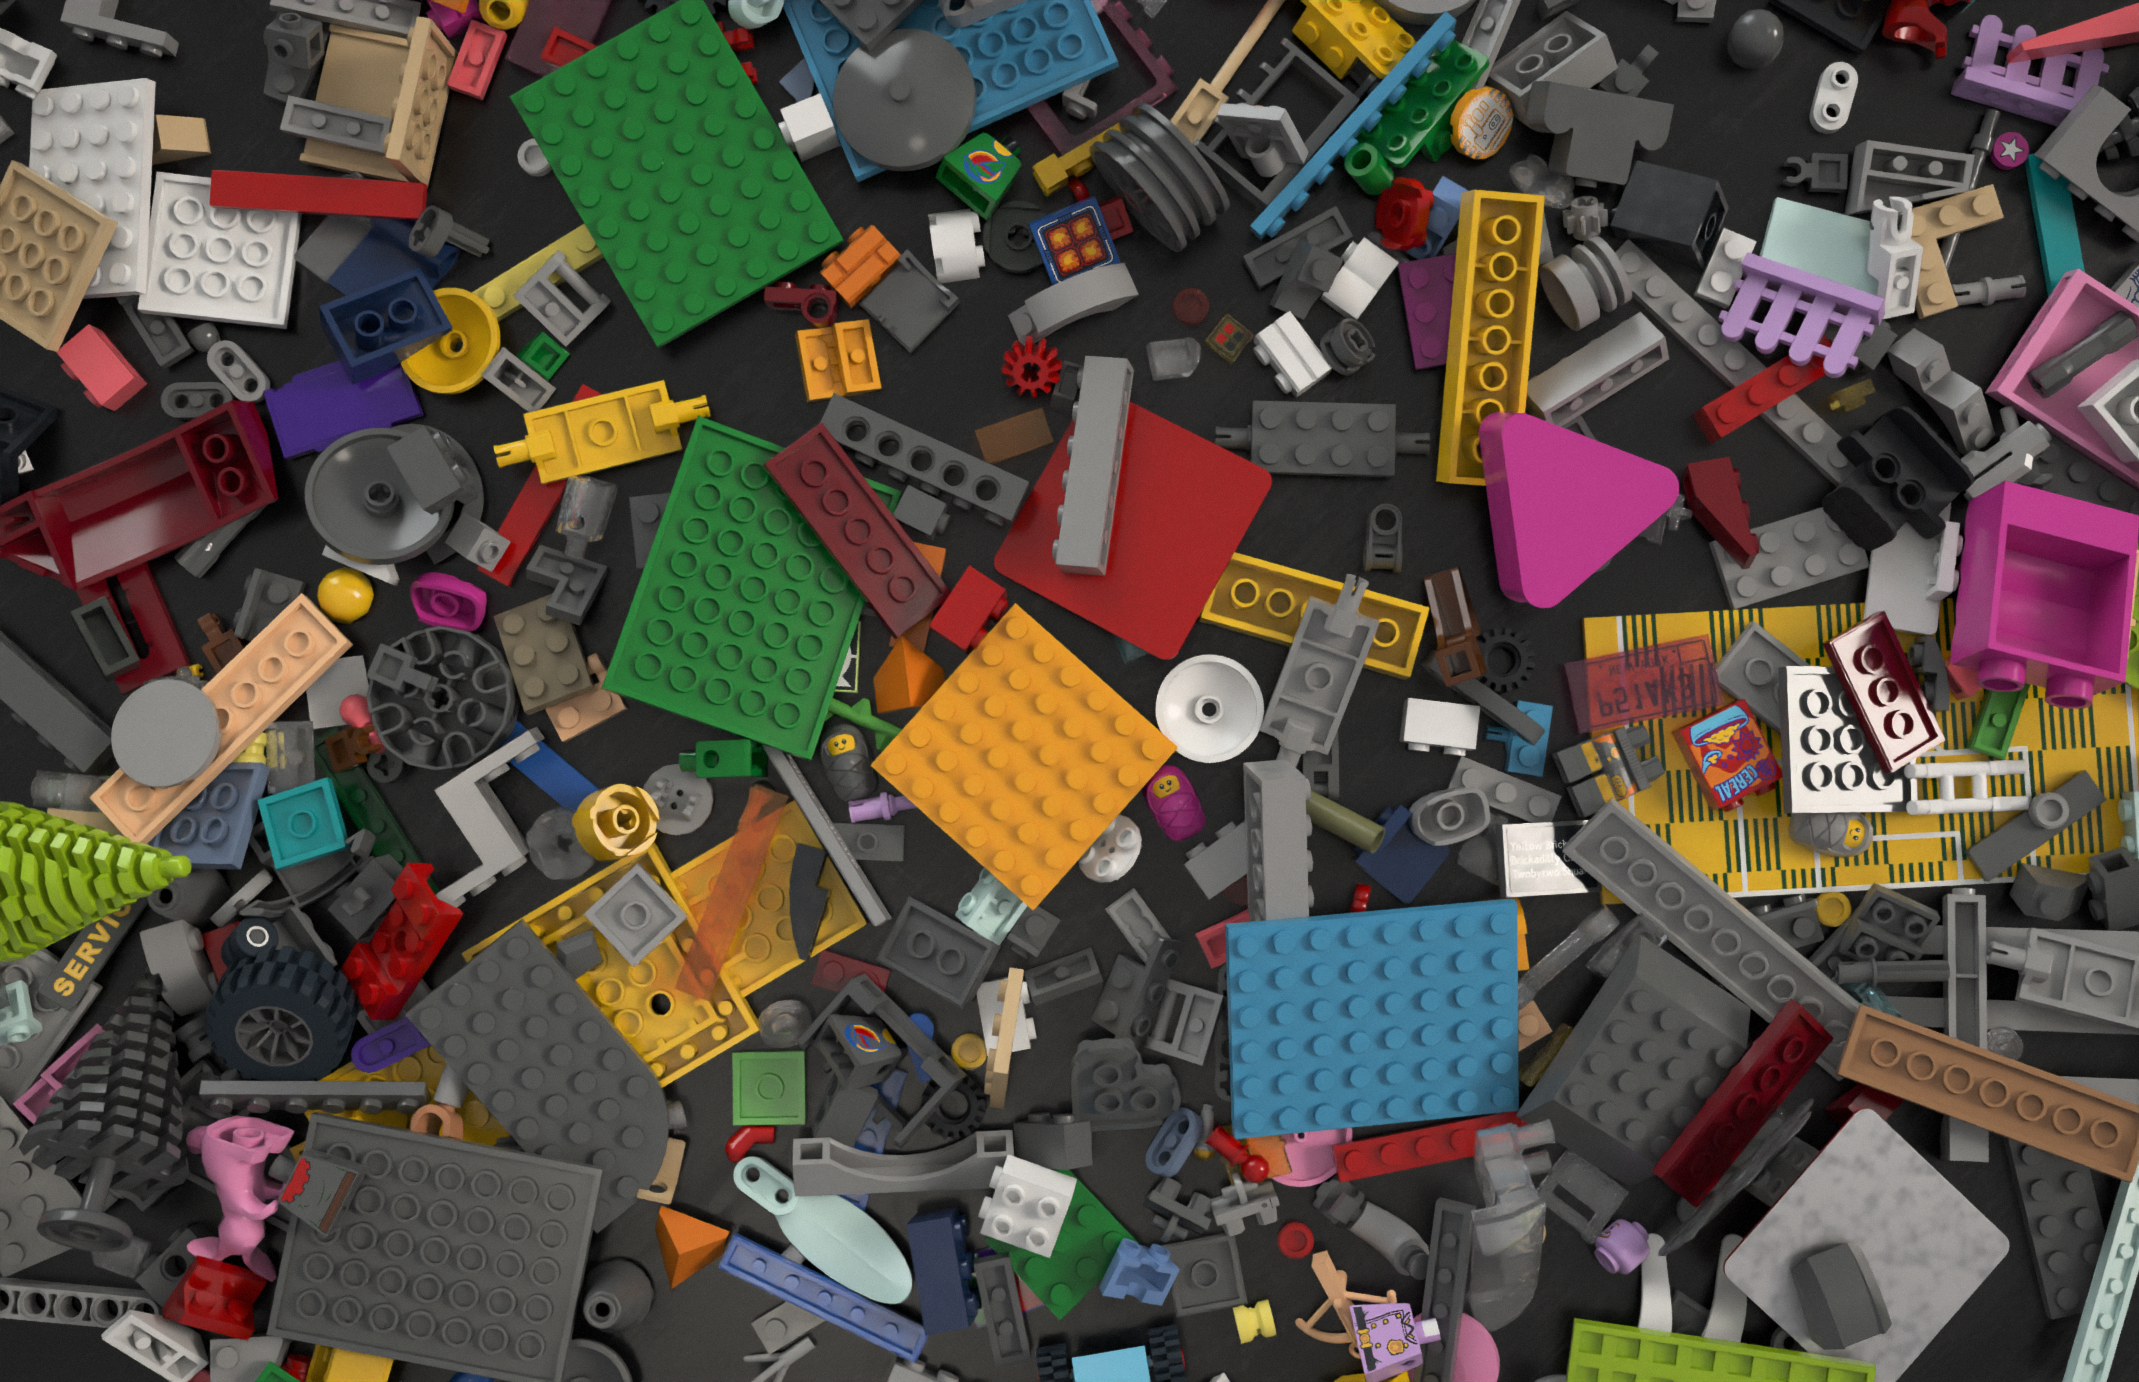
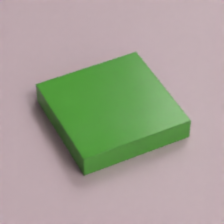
M806 1050L739 1051L732 1053L733 1126L795 1125L807 1123Z

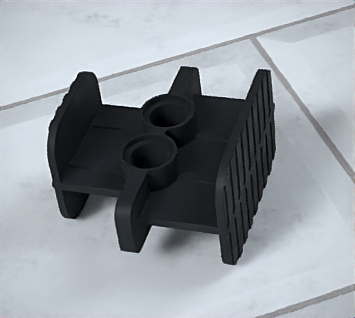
M1897 406L1877 418L1873 426L1864 435L1858 431H1851L1837 442V448L1856 469L1834 491L1822 499V506L1824 512L1847 534L1846 536L1855 545L1872 551L1892 541L1896 537L1897 531L1906 522L1925 539H1931L1939 535L1946 527L1944 520L1939 514L1959 493L1968 489L1973 484L1974 476L1966 464L1962 463L1961 459L1944 444L1945 442L1928 427V424L1917 413L1906 406ZM1875 467L1880 470L1882 477L1877 474ZM1900 493L1904 495L1907 504L1902 500Z

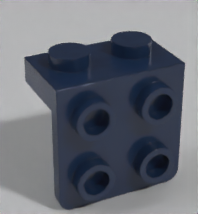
M1400 804L1395 805L1393 809L1389 806L1386 807L1375 821V823L1386 829L1384 839L1379 848L1371 854L1355 846L1352 851L1356 855L1351 862L1401 902L1410 903L1445 861L1450 850L1447 845L1434 846L1417 837L1409 825V817L1412 813Z

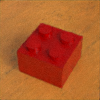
M969 565L929 624L930 629L969 655L972 649H977L988 634V631L985 629L992 619L998 622L1007 610L1009 604H1007L1008 601L1006 600L1008 597L1006 589Z

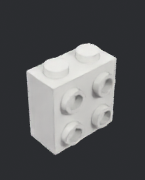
M1008 1154L1003 1168L996 1165L989 1187L994 1188L995 1191L992 1198L985 1196L978 1217L985 1220L980 1233L1050 1258L1070 1205L1077 1179Z

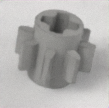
M1578 197L1572 200L1571 210L1563 211L1564 227L1567 228V233H1573V237L1577 240L1586 241L1594 235L1599 236L1601 232L1600 227L1609 225L1608 210L1604 209V203H1598V199L1595 197Z

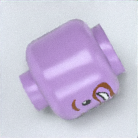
M1618 1219L1596 1237V1250L1594 1254L1599 1263L1610 1273L1628 1274L1649 1256L1650 1247L1647 1242L1649 1235L1638 1222L1630 1223L1626 1220Z

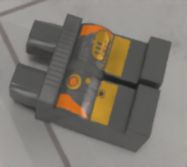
M1644 725L1627 729L1625 727L1616 728L1552 753L1564 783H1571L1598 770L1600 771L1597 775L1566 787L1579 817H1587L1598 812L1611 798L1618 802L1639 791L1650 788V782L1665 774L1657 756L1642 762L1638 759L1635 749L1651 743Z

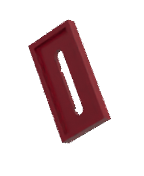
M147 562L117 574L142 635L149 646L148 657L145 659L139 657V668L115 678L122 695L131 694L148 683L162 680L192 665ZM106 579L77 589V594L83 606L101 597H106L137 654L106 583Z

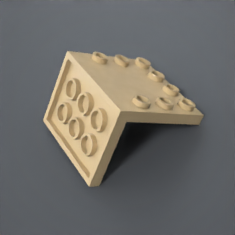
M417 16L415 27L409 29L407 39L330 24L329 31L331 34L315 101L391 118L394 120L392 130L384 138L383 151L386 156L307 139L304 153H301L299 160L303 164L387 181L424 183L428 188L450 90L447 82L457 59V51L433 20Z

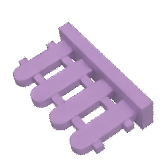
M1987 15L1978 25H1973L1970 28L1969 36L1975 38L1971 57L1966 56L1963 59L1961 68H1964V71L1954 81L1951 95L2059 126L2092 85L2098 86L2100 76L2104 77L2108 73L2109 65L2103 63L2104 52L2102 49L2083 51L2080 56L2070 53L2043 58L2038 77L2028 75L2031 60L2009 64L2006 58L2004 67L1995 65L1994 60L1998 45L2009 48V53L2019 43L2035 38L2036 31L2029 25H2021L2012 36L2001 33L2003 25L2000 18L1995 15ZM2066 66L2076 68L2072 87L2062 85Z
M1747 252L1741 264L1744 280L1737 279L1734 285V289L1739 292L1729 312L1722 310L1718 317L1719 322L1723 323L1721 329L1724 339L1729 342H1736L1743 337L1745 331L1756 334V348L1763 354L1775 351L1779 343L1791 346L1789 349L1790 361L1797 366L1809 363L1813 355L1825 358L1823 362L1824 372L1831 378L1841 377L1847 367L1855 369L1858 357L1853 355L1863 335L1871 337L1874 325H1880L1885 315V298ZM1761 299L1772 303L1762 324L1751 320ZM1795 311L1806 315L1796 336L1785 332ZM1829 323L1840 326L1831 347L1819 344Z

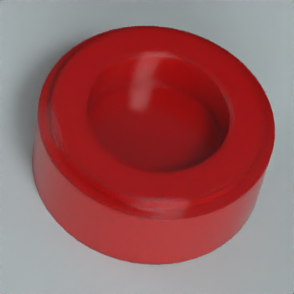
M1289 1221L1279 1229L1277 1244L1280 1251L1286 1257L1301 1259L1311 1252L1314 1245V1237L1306 1224L1300 1221Z

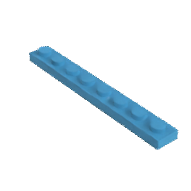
M1447 11L1442 14L1250 225L1252 234L1262 242L1267 235L1272 238L1281 230L1285 224L1282 218L1291 209L1296 212L1303 206L1310 196L1307 191L1313 184L1317 182L1321 185L1334 170L1331 165L1340 155L1346 158L1348 152L1358 144L1355 138L1364 129L1368 132L1372 130L1383 116L1380 111L1386 104L1390 102L1394 105L1407 90L1404 86L1413 75L1419 78L1431 64L1428 58L1437 49L1441 52L1445 50L1456 36L1453 33L1456 19Z

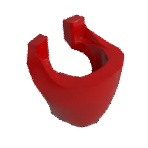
M1891 0L1885 16L1882 34L1885 38L1895 42L1917 44L1935 53V60L1945 59L1947 28L1929 11V8L1936 3L1950 6L1959 1L1970 3L1971 0Z

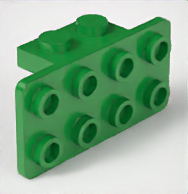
M1454 39L1442 52L1437 49L1428 58L1431 64L1419 78L1413 75L1404 85L1407 90L1394 105L1388 102L1380 111L1383 116L1376 126L1369 132L1364 129L1355 138L1358 141L1357 145L1362 143L1373 145L1386 162L1398 168L1405 167L1419 149H1421L1425 158L1436 163L1441 155L1452 146L1450 134L1453 135V126L1450 125V121L1457 102L1466 92L1470 91V88L1489 67L1490 62L1486 55Z

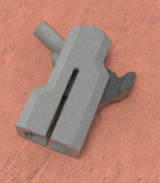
M2014 406L2000 409L2005 432L2000 436V441L1985 452L1972 450L1961 458L1962 463L1966 464L1974 476L1973 484L1965 490L1966 493L1963 495L1968 503L2003 481L2040 490L2049 485L2053 475L2041 474L2036 463L2037 459L2049 451L2050 444L2048 442L2052 438L2048 431L2040 423L2034 425L2031 421H2027L2020 426Z

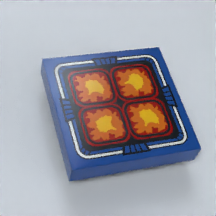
M1094 195L1028 223L1052 286L1086 271L1121 263Z

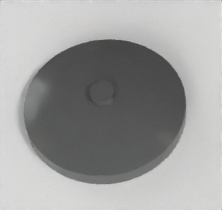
M909 28L892 30L870 51L861 44L842 66L833 94L836 122L849 146L867 162L892 171L919 170L943 160L966 137L973 123L977 104L974 79L968 64L960 52L951 43L936 34Z
M370 428L345 435L329 445L312 465L305 486L307 513L319 538L337 554L358 563L370 565L395 564L407 561L425 552L445 532L452 518L454 502L433 515L424 511L387 450L388 446L410 433L391 428Z

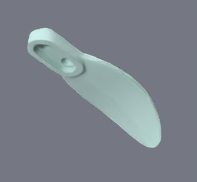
M750 1156L742 1159L736 1165L733 1175L736 1186L775 1215L780 1228L789 1241L818 1269L843 1286L878 1302L897 1304L909 1298L913 1289V1279L906 1258L888 1233L867 1213L839 1195L795 1197L794 1181L761 1157ZM752 1167L757 1168L760 1172V1177L757 1181H752L748 1176V1172ZM780 1189L786 1190L789 1194L786 1203L780 1202L777 1198V1192Z

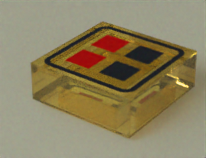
M1226 313L1205 339L1204 343L1230 364H1233L1255 335Z

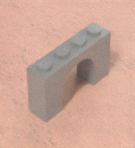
M2093 84L2034 155L2043 162L2039 166L2042 171L2055 180L2061 175L2070 182L2066 188L2082 201L2090 197L2098 204L2094 208L2097 213L2110 222L2116 217L2125 224L2121 231L2139 243V187L2126 192L2109 191L2101 183L2096 168L2097 156L2102 144L2131 109L2104 88Z

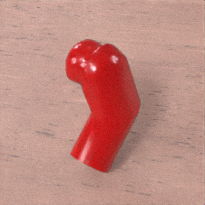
M744 1125L740 1127L727 1140L725 1145L727 1158L733 1163H739L742 1159L746 1158L747 1151L754 1144H774L775 1126Z

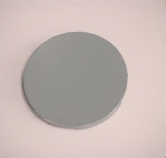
M164 679L140 687L124 701L113 722L111 744L118 765L130 778L149 787L168 789V787L181 785L191 779L195 780L206 771L218 752L222 731L219 730V719L215 704L206 693L189 683L180 680Z

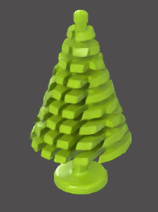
M0 801V962H15L21 958L25 959L105 916L121 910L122 907L137 902V899L145 898L153 894V891L169 886L168 884L173 882L174 878L188 876L192 868L190 859L185 855L173 856L166 849L153 847L142 842L131 843L130 838L99 830L86 824L84 826L79 825L72 820L46 814V812L27 808L15 802Z

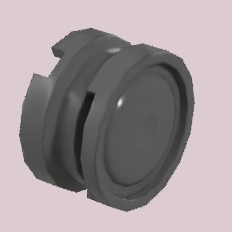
M1352 318L1343 319L1334 328L1326 331L1320 339L1322 354L1327 363L1342 375L1348 376L1355 373L1361 366L1368 364L1375 357L1372 350L1376 347L1371 334L1362 323Z

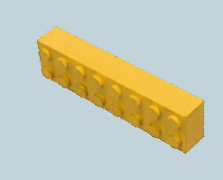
M1471 190L1461 193L1436 482L1486 486L1478 433L1482 421L1488 415L1496 412L1525 413L1545 196L1485 190Z

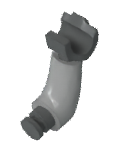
M1337 1175L1329 1182L1324 1181L1316 1191L1317 1197L1312 1204L1313 1208L1339 1228L1346 1226L1347 1230L1376 1249L1400 1274L1405 1276L1411 1275L1417 1280L1426 1278L1429 1249L1420 1235L1410 1225L1392 1213L1368 1201H1364L1363 1192L1349 1181L1340 1183Z

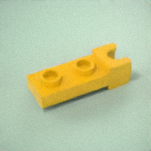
M1119 123L1060 158H1057L1053 153L1032 167L1034 169L1032 174L1045 196L1048 197L1067 186L1069 176L1074 174L1077 178L1090 171L1094 167L1089 151L1090 146L1096 141L1103 142V135L1110 129L1121 132Z

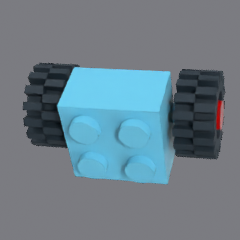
M1177 1325L1148 1329L1152 1359L1150 1356H1146L1145 1345L1072 1358L1073 1369H1071V1373L1065 1343L1036 1348L1039 1382H1072V1380L1073 1382H1151L1149 1371H1152L1154 1366L1156 1382H1186L1184 1371L1186 1367L1183 1349L1179 1342Z

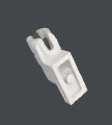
M1898 196L1889 197V200L1881 201L1878 199L1873 201L1871 221L1869 223L1870 246L1866 270L1879 281L1877 296L1885 298V315L1883 319L1914 313L1923 247L1911 239L1914 220L1912 203Z

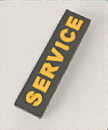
M147 897L139 898L136 900L137 902L122 907L121 910L84 927L41 986L38 993L72 1012L147 906Z

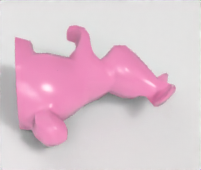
M236 1115L218 1120L209 1126H197L188 1132L186 1137L187 1149L192 1154H202V1162L207 1177L215 1184L224 1214L218 1225L219 1237L193 1239L188 1243L187 1251L195 1258L199 1255L222 1261L230 1255H242L244 1264L256 1275L271 1282L277 1279L274 1265L257 1245L265 1237L266 1226L264 1219L278 1210L280 1203L277 1199H279L286 1183L278 1184L269 1181L264 1175V1169L268 1154L281 1153L292 1138L294 1130L260 1118ZM266 1199H276L270 1204L264 1203Z

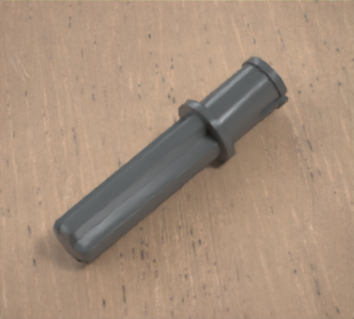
M1869 958L1868 961L1835 962V980L1838 985L1844 983H1869L1871 987H1876L1879 982L1946 981L1950 978V967L1946 960L1876 961L1875 958Z

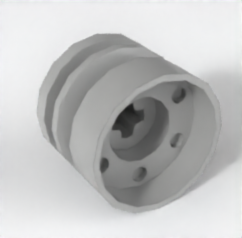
M1595 235L1588 238L1584 245L1578 244L1571 250L1572 259L1567 255L1561 254L1539 268L1541 283L1551 305L1562 321L1574 331H1579L1596 321L1600 317V308L1610 313L1617 308V304L1622 306L1632 299L1630 280L1622 263L1608 243Z

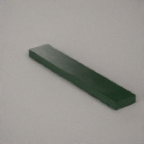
M335 726L306 745L307 749L324 776L332 779L336 795L358 830L360 831L364 828L375 835L376 840L371 850L375 857L390 854L403 868L407 863H424L363 764L344 772H334L324 739L342 731L340 727ZM431 874L427 883L433 893L437 894L441 891V888Z

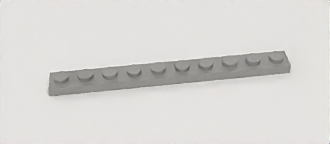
M1629 239L1615 252L1630 280L1632 297L1731 389L1766 369L1739 341L1729 342L1725 340L1722 335V326ZM1791 395L1760 414L1766 422L1836 487L1856 469L1837 448V442L1842 437L1797 395Z

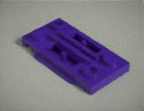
M336 361L297 374L293 377L292 382L283 384L284 387L271 388L263 391L283 456L287 460L316 451L322 453L336 440L356 431L370 428H392L394 425L424 416L413 381L405 373L401 363L384 373L352 385L340 361Z

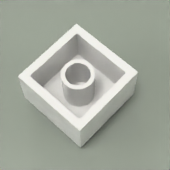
M2139 359L2129 363L2077 407L2122 462L2139 461Z

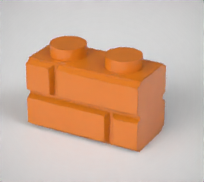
M870 225L866 230L863 227L857 229L847 240L850 245L840 254L834 251L821 264L824 268L820 272L822 279L827 285L831 286L832 290L837 291L838 296L850 309L873 290L898 264L897 259L901 256L874 225Z

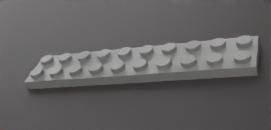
M1611 798L1564 845L1562 852L1769 1024L1790 999L1801 1004L1834 1038L1815 1062L1838 1081L1843 1079L1844 1077L1835 1075L1858 1005L1861 1004L1614 798Z

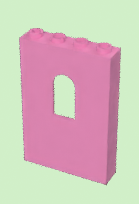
M2080 269L2071 270L2064 273L1985 393L2006 407L2014 406L2018 415L2031 421L2034 425L2040 423L2049 434L2139 491V461L2122 462L2077 408L2129 363L2139 359V336L2118 351L2107 354L2074 376L2068 385L2048 398L2043 399L2034 390L2027 376L2029 371L2050 357L2058 356L2089 335L2094 327L2116 312L2123 311L2125 315L2130 317L2135 323L2139 335V307Z

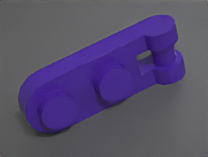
M404 1017L358 1040L352 1048L351 1057L357 1069L362 1072L372 1073L431 1046V1044L407 1017Z

